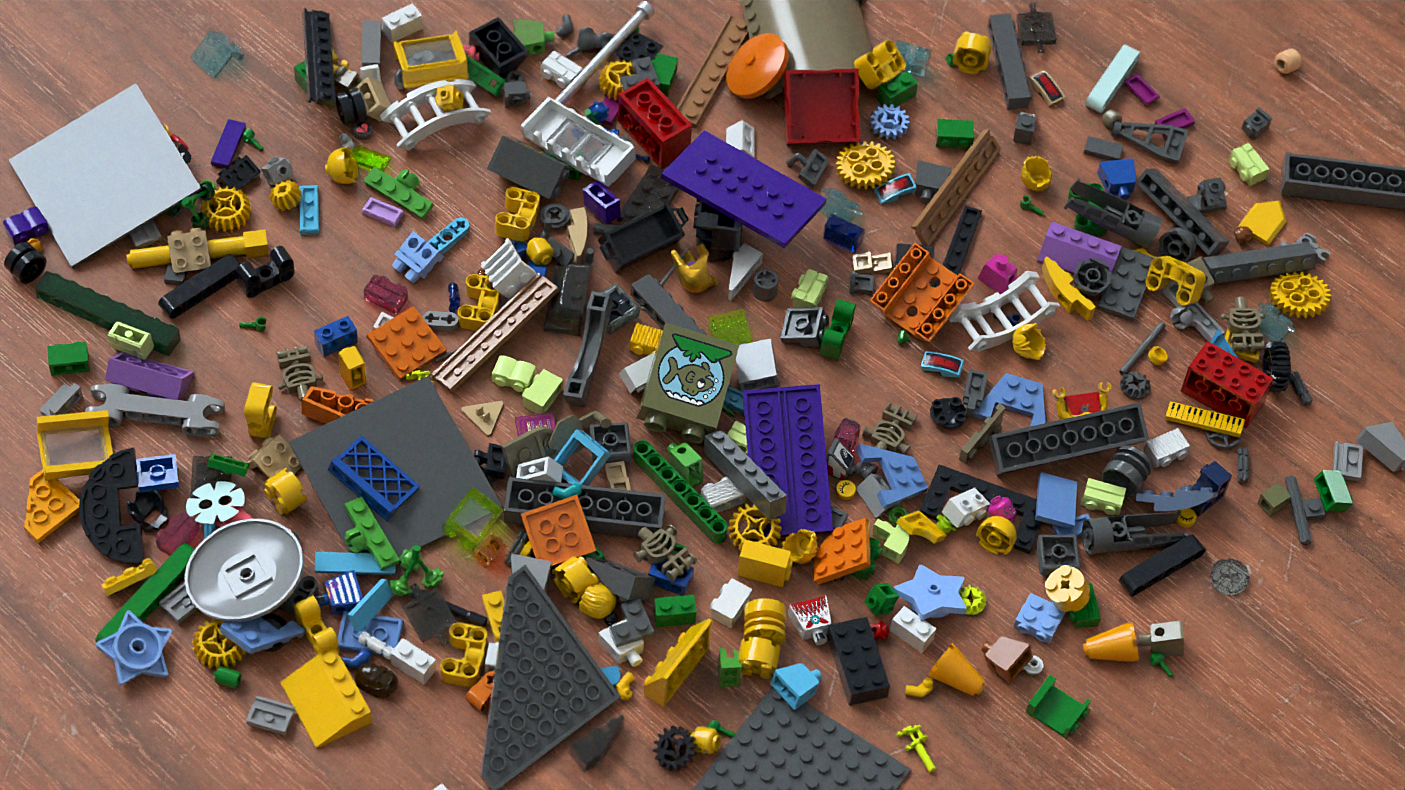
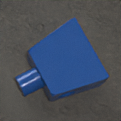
M1134 159L1100 162L1097 174L1106 192L1112 195L1118 194L1119 198L1123 200L1129 199V193L1133 192L1136 183Z

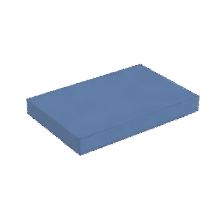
M1040 472L1038 476L1035 520L1073 530L1075 526L1077 482Z
M343 612L338 634L339 650L352 652L368 650L370 654L380 655L368 648L367 644L363 645L358 641V637L363 631L369 633L370 637L374 636L386 643V646H391L392 648H395L400 642L404 623L403 619L375 615L359 632L354 630L348 617L350 612Z

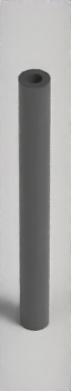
M1159 322L1119 370L1122 376L1127 374L1166 327L1164 322Z

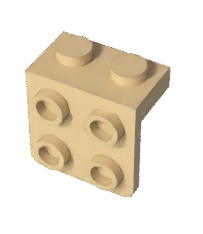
M201 228L190 229L189 233L174 231L171 232L170 236H167L172 268L175 273L206 269L211 266L205 230L202 231Z
M280 434L272 438L270 436L261 443L263 447L259 451L257 449L248 456L250 460L247 462L250 469L258 467L268 478H271L284 468H287V473L291 471L295 474L302 467L291 446Z

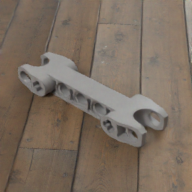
M118 384L91 386V397L103 400L105 403L99 407H88L85 409V412L108 410V426H120L122 419L182 426L181 431L189 436L204 437L220 434V424L206 419L210 414H222L225 412V402L220 399L202 394H191L188 401L132 395L129 394V389L126 386Z

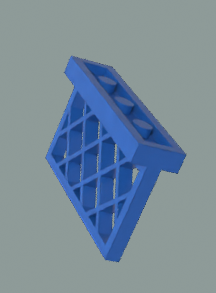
M362 435L341 455L336 456L331 461L328 469L358 497H363L366 504L386 521L420 487ZM360 443L367 448V453H357L356 447ZM345 457H354V465H347L342 460ZM357 457H367L368 465H357ZM371 458H379L382 461V466L371 465ZM358 470H368L369 478L360 477ZM372 470H382L383 478H372ZM386 470H393L397 478H386ZM373 482L383 483L384 491L375 490ZM386 483H397V491H387ZM400 483H408L412 489L410 491H401ZM387 495H398V502L393 505L388 501Z

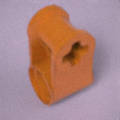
M495 671L487 672L468 691L465 697L469 703L481 712L490 705Z

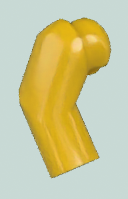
M627 672L616 685L617 692L621 696L620 698L625 701L629 700L633 694L630 691L629 685L635 677L630 672Z
M924 678L923 683L918 687L906 685L905 695L924 697L933 690L934 682L931 678Z

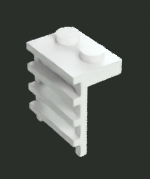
M508 238L486 262L483 261L481 263V267L485 270V274L489 277L493 288L510 300L537 275L534 269L521 260Z

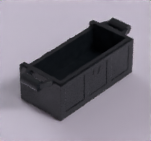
M667 202L661 207L626 222L615 229L604 232L598 239L601 245L599 248L606 261L609 260L616 273L678 243L685 236L682 227L689 221V218L683 207L671 208ZM675 211L677 212L678 216L680 217V219H681V221H682V224L679 223L677 217L675 216V214H674Z

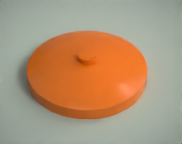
M772 33L757 35L744 43L733 56L727 69L726 81L729 89L736 96L743 99H752L770 90L778 82L786 69L789 58L786 43L779 36Z

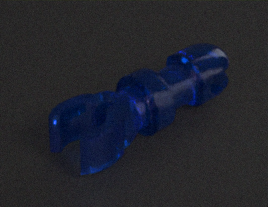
M451 282L448 285L449 301L451 302L449 311L455 314V310H458L461 306L459 303L460 295L458 294V285L455 282Z

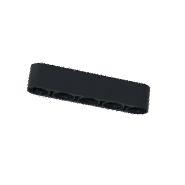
M232 254L223 257L165 294L158 302L159 307L171 319L180 316L236 280V269L241 263Z
M1191 534L1124 573L1119 578V583L1131 597L1135 596L1200 558L1206 552V548L1194 534Z

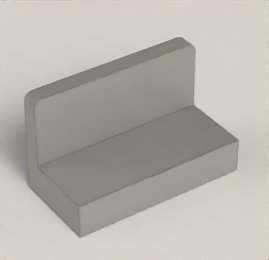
M76 383L71 387L63 384L40 408V413L45 416L67 414L83 397L81 387Z
M870 474L856 488V491L874 516L879 518L887 509L882 508L877 494L880 490H891V488L881 475ZM900 502L896 505L892 504L889 508L893 509L894 507L900 506L902 503Z

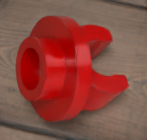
M879 621L878 624L870 625L872 631H877L873 634L875 641L880 639L882 641L887 640L890 635L888 624H885L884 621Z

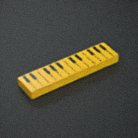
M1171 401L1165 420L1238 438L1241 436L1245 419Z

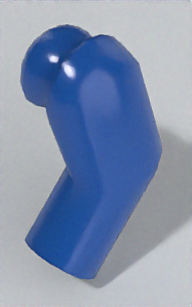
M361 650L354 658L343 656L342 661L346 667L358 669L362 663L370 661L371 654L368 650Z

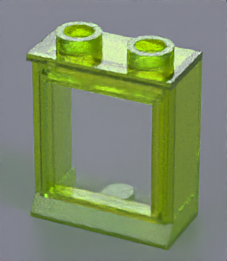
M472 486L445 521L442 528L448 536L458 539L464 548L474 551L501 516L504 509Z

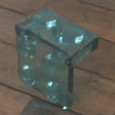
M211 29L193 52L191 59L210 76L215 78L232 56L242 60L245 54L240 51L241 47L238 44L228 41L229 37L222 31L218 33Z

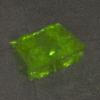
M744 308L708 317L709 323L707 326L708 330L712 332L713 337L737 345L753 343Z

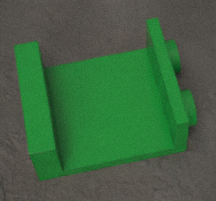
M1049 675L1029 701L1026 713L1067 739L1070 733L1074 734L1080 726L1078 722L1081 718L1085 720L1090 713L1089 705L1091 700L1087 698L1084 704H1081L1056 688V678Z

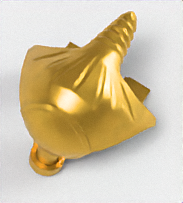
M704 244L696 246L700 254L696 262L691 250L683 253L686 258V264L676 250L671 251V256L676 265L675 267L683 288L689 292L701 293L709 287L713 288L718 285L717 278L707 272L709 252Z

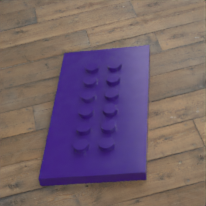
M705 130L661 173V179L782 248H785L826 205L827 201L823 196Z
M820 384L744 390L743 401L748 457L787 495L786 513L776 517L781 521L779 524L782 527V531L779 532L781 537H787L792 533L797 534L800 529L814 531L815 534L832 533L833 526ZM753 516V519H760V518H761V517H758V516ZM770 524L766 525V528L763 530L765 537L771 531Z

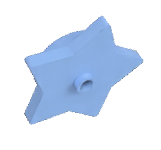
M919 565L913 580L894 587L900 598L909 602L910 607L918 614L920 620H925L929 617H944L950 613H966V606L959 595L964 585V577L940 576L925 566Z
M127 610L118 632L98 641L95 647L114 662L119 686L124 685L141 674L166 678L168 671L162 650L172 630L143 624L131 611Z

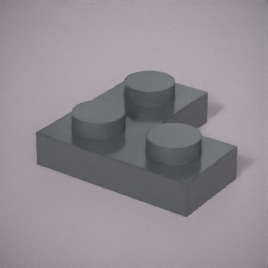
M650 57L632 60L635 74L620 77L623 91L646 78H649L658 89L660 88V83Z
M640 598L621 604V610L627 622L609 627V632L616 648L654 636L653 627Z

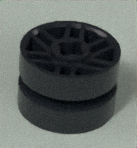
M358 88L348 90L347 94L345 92L335 94L336 108L344 126L353 124L354 119L357 122L367 120L365 103Z
M22 242L12 248L7 254L4 267L21 283L28 284L42 274L47 260L30 243Z

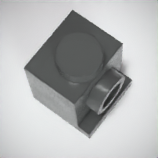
M526 82L504 83L505 108H509V105L526 104V100H530V89H526Z
M1257 108L1256 112L1244 120L1241 129L1246 135L1255 140L1269 129L1272 117L1261 108Z

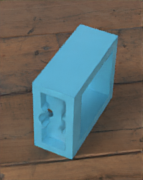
M576 429L554 461L564 466L578 445L582 443L596 454L598 458L581 481L564 468L561 480L565 479L568 484L578 483L589 486L609 459L611 453L584 431Z

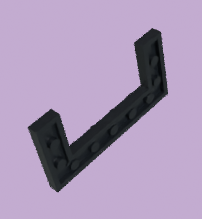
M938 465L920 512L926 517L937 521V516L940 515L950 490L962 494L975 488L990 504V501L997 496H1001V498L1008 497L1017 511L1016 514L1023 516L1016 532L1017 538L1013 548L1030 554L1042 521L1035 520L1037 499L943 465Z

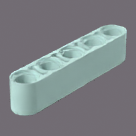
M1124 44L1088 96L1085 106L1102 113L1137 63L1141 52Z

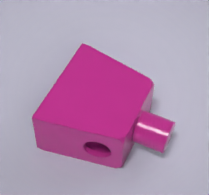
M995 254L984 265L978 279L994 291L1002 294L1009 289L1008 285L1017 279V268L1008 262L1007 256Z

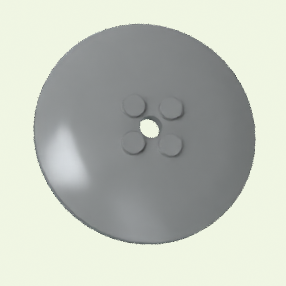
M245 519L232 522L212 532L196 547L185 571L186 591L194 606L203 614L213 619L226 622H241L261 617L279 607L296 589L304 568L303 551L295 535L277 522L266 519ZM245 573H251L249 577L243 578Z

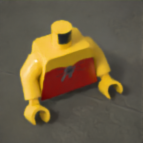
M1100 382L1098 385V389L1101 391L1100 395L1099 392L1066 396V390L1060 387L1061 394L1058 396L1057 390L1054 389L1052 395L1054 398H1057L1056 408L1058 417L1062 420L1108 410L1109 395H1107V392L1111 390V384L1108 382L1107 389L1103 390L1102 382Z

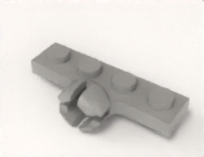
M1175 281L1163 288L1162 292L1176 306L1170 314L1172 324L1180 322V324L1175 325L1176 328L1184 329L1188 326H1194L1209 342L1217 330L1221 331L1224 336L1225 331L1198 302L1184 306L1177 302L1178 282Z

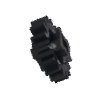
M671 726L670 731L664 728L663 735L657 734L660 738L659 741L653 742L657 745L653 752L658 753L655 760L660 761L659 765L662 767L666 766V769L670 771L673 768L679 771L680 766L686 769L687 762L693 763L691 756H697V753L693 752V749L698 747V745L693 743L696 738L690 736L691 732L687 729L684 731V728L681 726L678 729L675 726ZM675 735H680L683 738L677 739L675 738ZM668 758H670V759H671V758H674V759H676V761H669V760H667V759H668Z

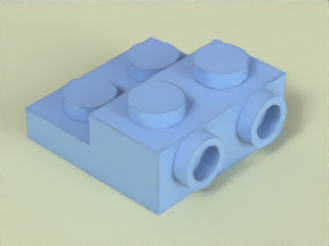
M1030 593L1015 620L1014 628L1021 633L1035 637L1041 642L1050 644L1066 612L1058 610L1052 602Z

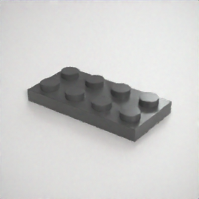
M1122 247L1111 274L1110 285L1103 293L1098 310L1133 321L1147 288L1145 283L1154 257Z

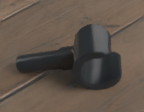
M614 611L604 618V622L609 627L618 621Z

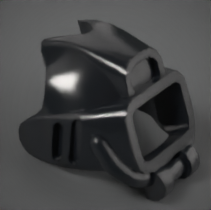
M153 490L152 493L136 492L135 501H127L129 514L135 522L142 525L143 530L150 531L155 529L159 531L161 526L169 521L166 518L168 511L162 496L156 490ZM154 510L161 513L159 518L152 524L144 521Z

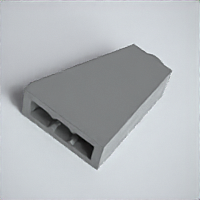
M363 20L362 67L377 64L381 67V21Z
M1388 422L1364 427L1356 437V441L1393 472L1405 471V439L1394 423Z

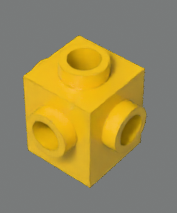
M445 85L444 87L437 88L435 102L446 113L463 109L464 94L454 85Z

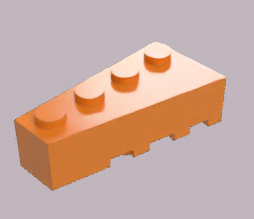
M311 386L302 399V414L327 424L372 403L373 399L365 398V400L354 398V395L351 394L339 395L336 394V391Z

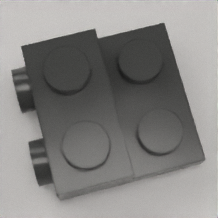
M823 307L787 308L780 337L782 343L800 342L802 347H820L825 332L824 327L829 325V316L826 315Z

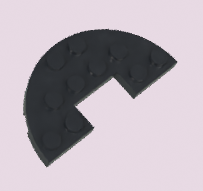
M133 447L110 455V458L98 464L90 473L89 479L80 495L79 515L86 536L102 554L121 563L137 565L142 564L144 560L142 525L122 526L119 490L138 487L136 452Z

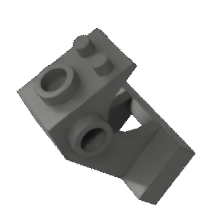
M1221 177L1203 180L1197 186L1196 195L1188 196L1187 200L1202 214L1226 210L1225 183L1221 180ZM1204 201H1207L1208 206H1204Z

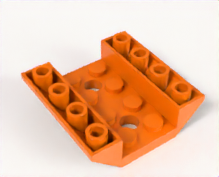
M914 243L869 301L887 319L913 337L930 343L975 283L961 273L956 275L931 258L930 252ZM937 279L940 281V285L938 287H931L930 282ZM912 308L918 311L913 317L907 315L908 310Z

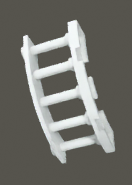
M455 79V82L442 80L422 86L406 94L407 98L401 102L395 101L379 116L382 121L395 124L402 139L396 144L397 147L410 151L421 140L438 130L462 123L481 124L491 114V110L479 108L471 95V91L476 87L475 83L471 80ZM445 85H454L464 94L463 98L466 99L470 108L443 113L442 109L435 102L437 88L444 87ZM429 102L437 117L425 122L417 107ZM411 111L419 126L408 133L400 119Z
M1025 271L1019 278L1008 285L1009 289L1002 294L997 292L985 298L981 304H976V302L959 304L948 320L963 324L974 340L968 347L969 350L983 351L984 349L998 346L1013 339V334L1020 326L1034 323L1038 325L1044 319L1056 313V309L1060 307L1059 303L1047 302L1035 286L1036 281L1040 278L1037 272ZM1028 289L1042 307L1032 316L1019 300V295ZM1008 302L1014 304L1024 321L1015 326L1011 325L1000 309ZM990 312L995 313L1006 330L994 333L983 318V315ZM969 320H976L986 335L979 336Z

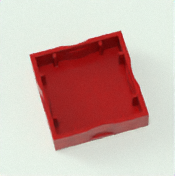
M859 69L784 71L786 144L861 142L860 115L858 111Z

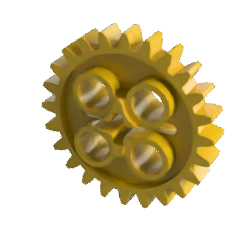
M864 141L863 145L857 142V146L850 144V149L844 147V152H839L836 162L837 175H840V180L844 179L845 184L850 182V187L856 184L858 189L861 186H864L865 189L871 186L874 189L875 184L881 186V181L887 183V178H892L895 168L894 155H891V150L887 151L886 146L880 148V143L875 146L873 141L870 144Z
M1301 271L1300 275L1293 272V275L1286 273V277L1280 275L1279 278H1275V281L1271 284L1269 295L1270 300H1273L1272 305H1277V310L1283 309V314L1289 312L1290 317L1296 314L1297 318L1300 315L1307 318V315L1314 317L1315 313L1321 315V311H1326V307H1329L1331 290L1327 289L1328 284H1323L1324 280H1317L1318 276L1312 278L1311 273L1306 276Z

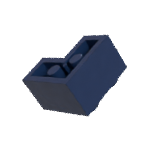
M1216 461L1210 465L1206 464L1200 470L1201 475L1197 479L1196 484L1193 485V490L1200 491L1201 487L1212 488V492H1218L1216 498L1190 508L1198 517L1225 496L1232 477Z

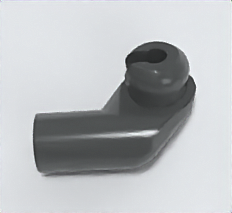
M570 15L562 17L563 24L560 28L556 29L559 37L567 36L573 31Z

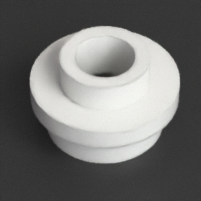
M1033 656L1024 667V670L1029 675H1037L1043 669V661L1039 657Z

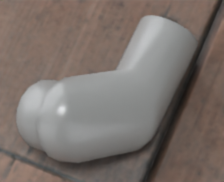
M346 133L341 134L339 141L342 147H349L353 151L355 145L351 137Z

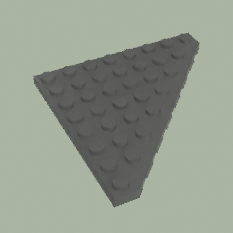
M526 565L507 577L480 777L490 790L499 789L621 697Z

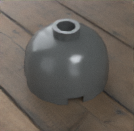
M1172 228L1166 231L1158 241L1160 245L1158 250L1161 256L1168 255L1187 263L1195 254V238L1186 229Z
M1096 258L1081 261L1077 265L1073 276L1076 288L1087 296H1098L1104 293L1110 285L1112 277L1108 265Z

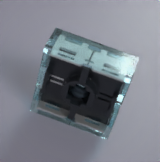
M616 283L601 292L610 294L614 303L606 330L609 335L639 316L640 307Z

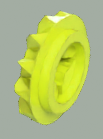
M971 585L962 587L959 595L966 606L965 614L974 615L980 613L986 606L987 598H985L984 592H981L978 587H971ZM969 594L974 599L972 605L968 599Z

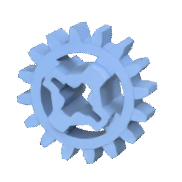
M884 104L883 108L878 106L877 111L873 110L870 118V128L874 129V134L880 133L879 138L886 136V140L889 137L896 140V136L901 138L903 133H907L910 122L908 121L909 115H905V110L900 111V106L894 108L893 104L890 107Z

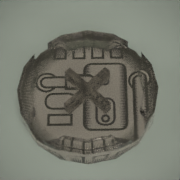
M1232 558L1218 560L1210 571L1212 586L1218 592L1225 595L1240 594L1246 589L1250 580L1247 567L1242 562Z

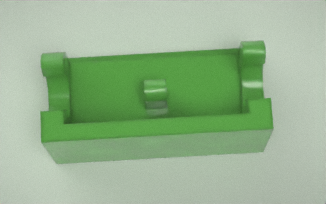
M719 648L717 664L719 687L739 686L742 664L739 663L737 650L734 649L733 658H728L726 656V649Z

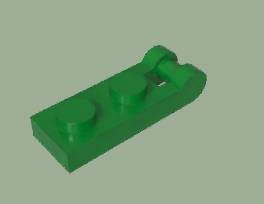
M466 55L469 79L498 97L504 83L508 82ZM492 80L497 82L494 88L489 85Z

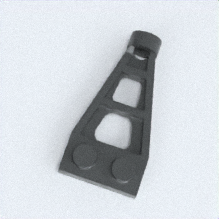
M1116 121L1112 135L1127 140L1159 159L1178 164L1189 130L1172 125L1121 123ZM1134 130L1146 131L1148 133L1146 140L1142 141L1133 136ZM1153 134H1164L1167 136L1166 144L1163 148H1159L1150 142Z

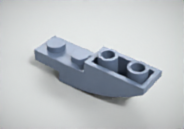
M1181 485V489H1175V496H1173V492L1162 491L1161 494H1154V490L1143 489L1141 493H1136V501L1155 503L1154 511H1175L1204 504L1216 498L1218 492H1212V488L1201 487L1199 491L1193 490V486Z

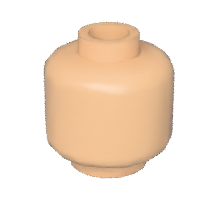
M1294 49L1282 51L1275 58L1276 68L1283 74H1289L1298 70L1302 63L1300 54Z

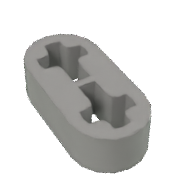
M428 311L423 314L422 318L433 331L450 332L458 328V317L452 312Z

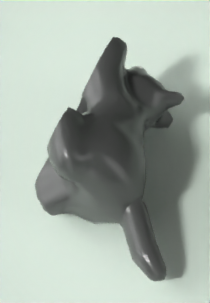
M583 27L578 32L577 48L569 51L566 54V58H570L581 51L602 50L614 37V34L608 32L596 34L592 28Z

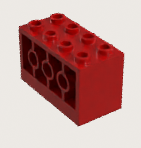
M649 78L619 93L617 121L660 168L673 162L691 144L692 124Z
M1207 341L1189 365L1181 392L1217 413L1245 419L1244 428L1247 429L1264 405L1274 378Z

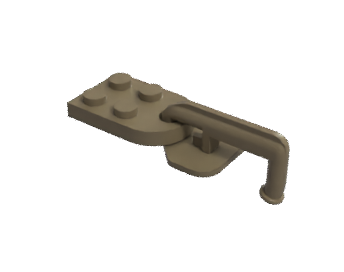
M593 411L580 418L571 415L558 421L554 431L548 427H537L502 444L501 447L511 477L516 478L518 464L548 456L554 460L576 429L583 431L584 427L596 421L600 423L602 428H609L611 420L598 411ZM580 443L573 454L582 450L585 446Z

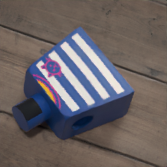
M355 570L326 581L324 583L326 593L315 596L319 607L330 606L332 615H341L344 611L351 612L363 599Z

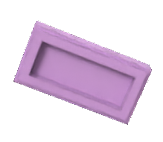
M370 197L362 209V214L396 227L404 214V210Z

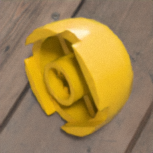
M349 147L334 150L329 155L325 165L326 174L330 175L331 179L338 184L356 183L354 178H358L356 158L352 159L350 154L353 151Z
M991 516L981 523L977 529L976 537L979 536V543L986 551L996 555L999 552L1006 555L1012 550L1017 533L1016 528L1008 519L1001 516Z

